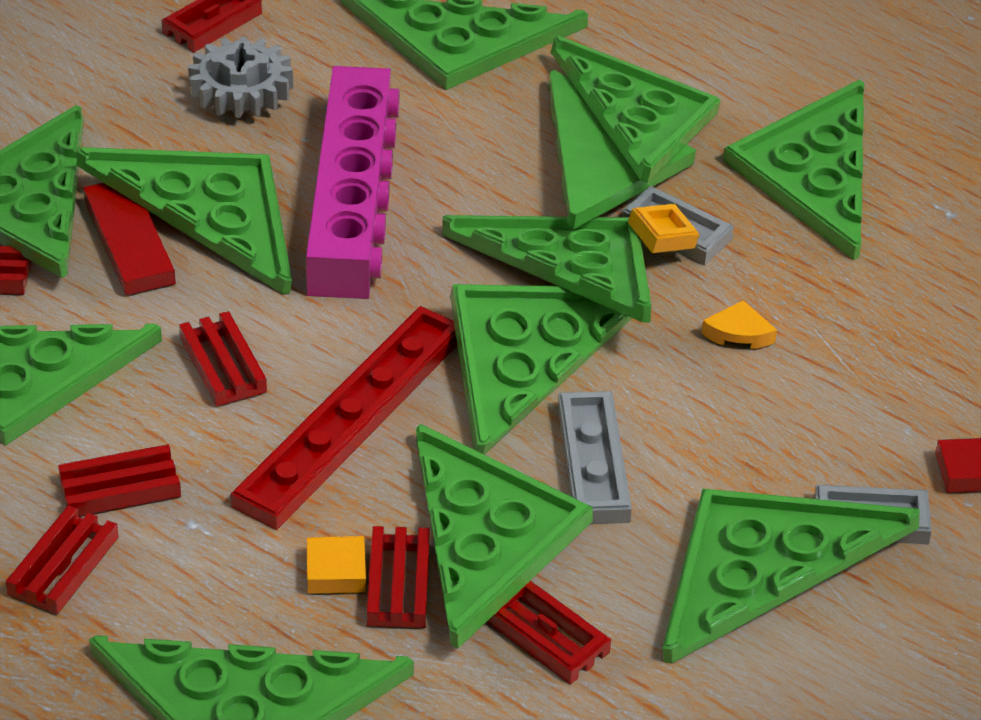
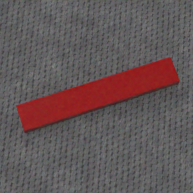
M419 306L231 493V507L278 530L457 347L454 321Z

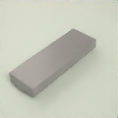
M612 391L558 393L557 408L570 496L593 507V522L591 524L630 523L632 508Z

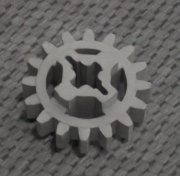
M241 36L239 40L233 41V43L227 38H222V46L217 48L214 45L206 44L205 54L195 53L193 55V64L188 65L189 86L191 87L192 98H200V107L203 109L215 105L216 115H222L227 110H231L235 118H241L243 113H248L250 110L253 115L260 116L261 107L265 106L276 110L278 108L277 99L288 100L289 89H293V67H291L290 56H281V47L278 45L266 48L265 39H260L255 44H251L246 36Z

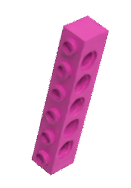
M333 66L306 254L307 296L369 299L371 278L381 279L382 248L375 247V244H385L386 214H379V211L388 212L390 182L382 180L392 179L393 150L386 148H395L396 119L392 118H398L400 89L391 88V69Z

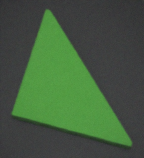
M340 0L345 7L445 90L553 43L556 36L567 37L588 27V13L578 9L566 15L547 13V6L511 3V9L483 6V0H446V2L427 0Z
M556 36L553 40L552 56L641 181L648 183L718 113L721 99H718L719 97L564 37Z
M556 70L550 72L548 80V91L551 94L550 107L553 127L556 129L558 163L561 165L562 170L561 184L564 203L567 205V226L572 230L644 192L649 186L653 187L694 164L696 150L686 145L648 183L641 181L569 78Z
M860 79L724 147L723 161L853 260L859 258L861 249L864 82Z
M78 105L73 106L0 150V244L14 247L22 253L23 257L60 278L68 275L79 167L76 164L77 149L82 145L84 126L82 108Z
M78 147L76 164L79 168L281 294H290L292 277L269 155Z
M443 216V236L640 322H651V300L641 240L628 224V217H596L572 230L567 226V217Z
M453 284L450 300L473 449L485 455L632 318L560 286Z
M153 323L145 324L140 330H113V324L70 325V331H38L37 325L0 326V442L5 446L160 343L162 341L161 327Z
M420 424L416 427V443L451 645L459 648L593 522V507Z
M702 488L662 648L663 661L665 663L676 662L918 530L920 509Z
M96 635L89 639L90 653L156 720H345L414 675V661L408 656H396L394 661L360 659V653L312 650V656L276 653V647L228 644V650L192 648V642L144 638V644L109 642L108 636Z

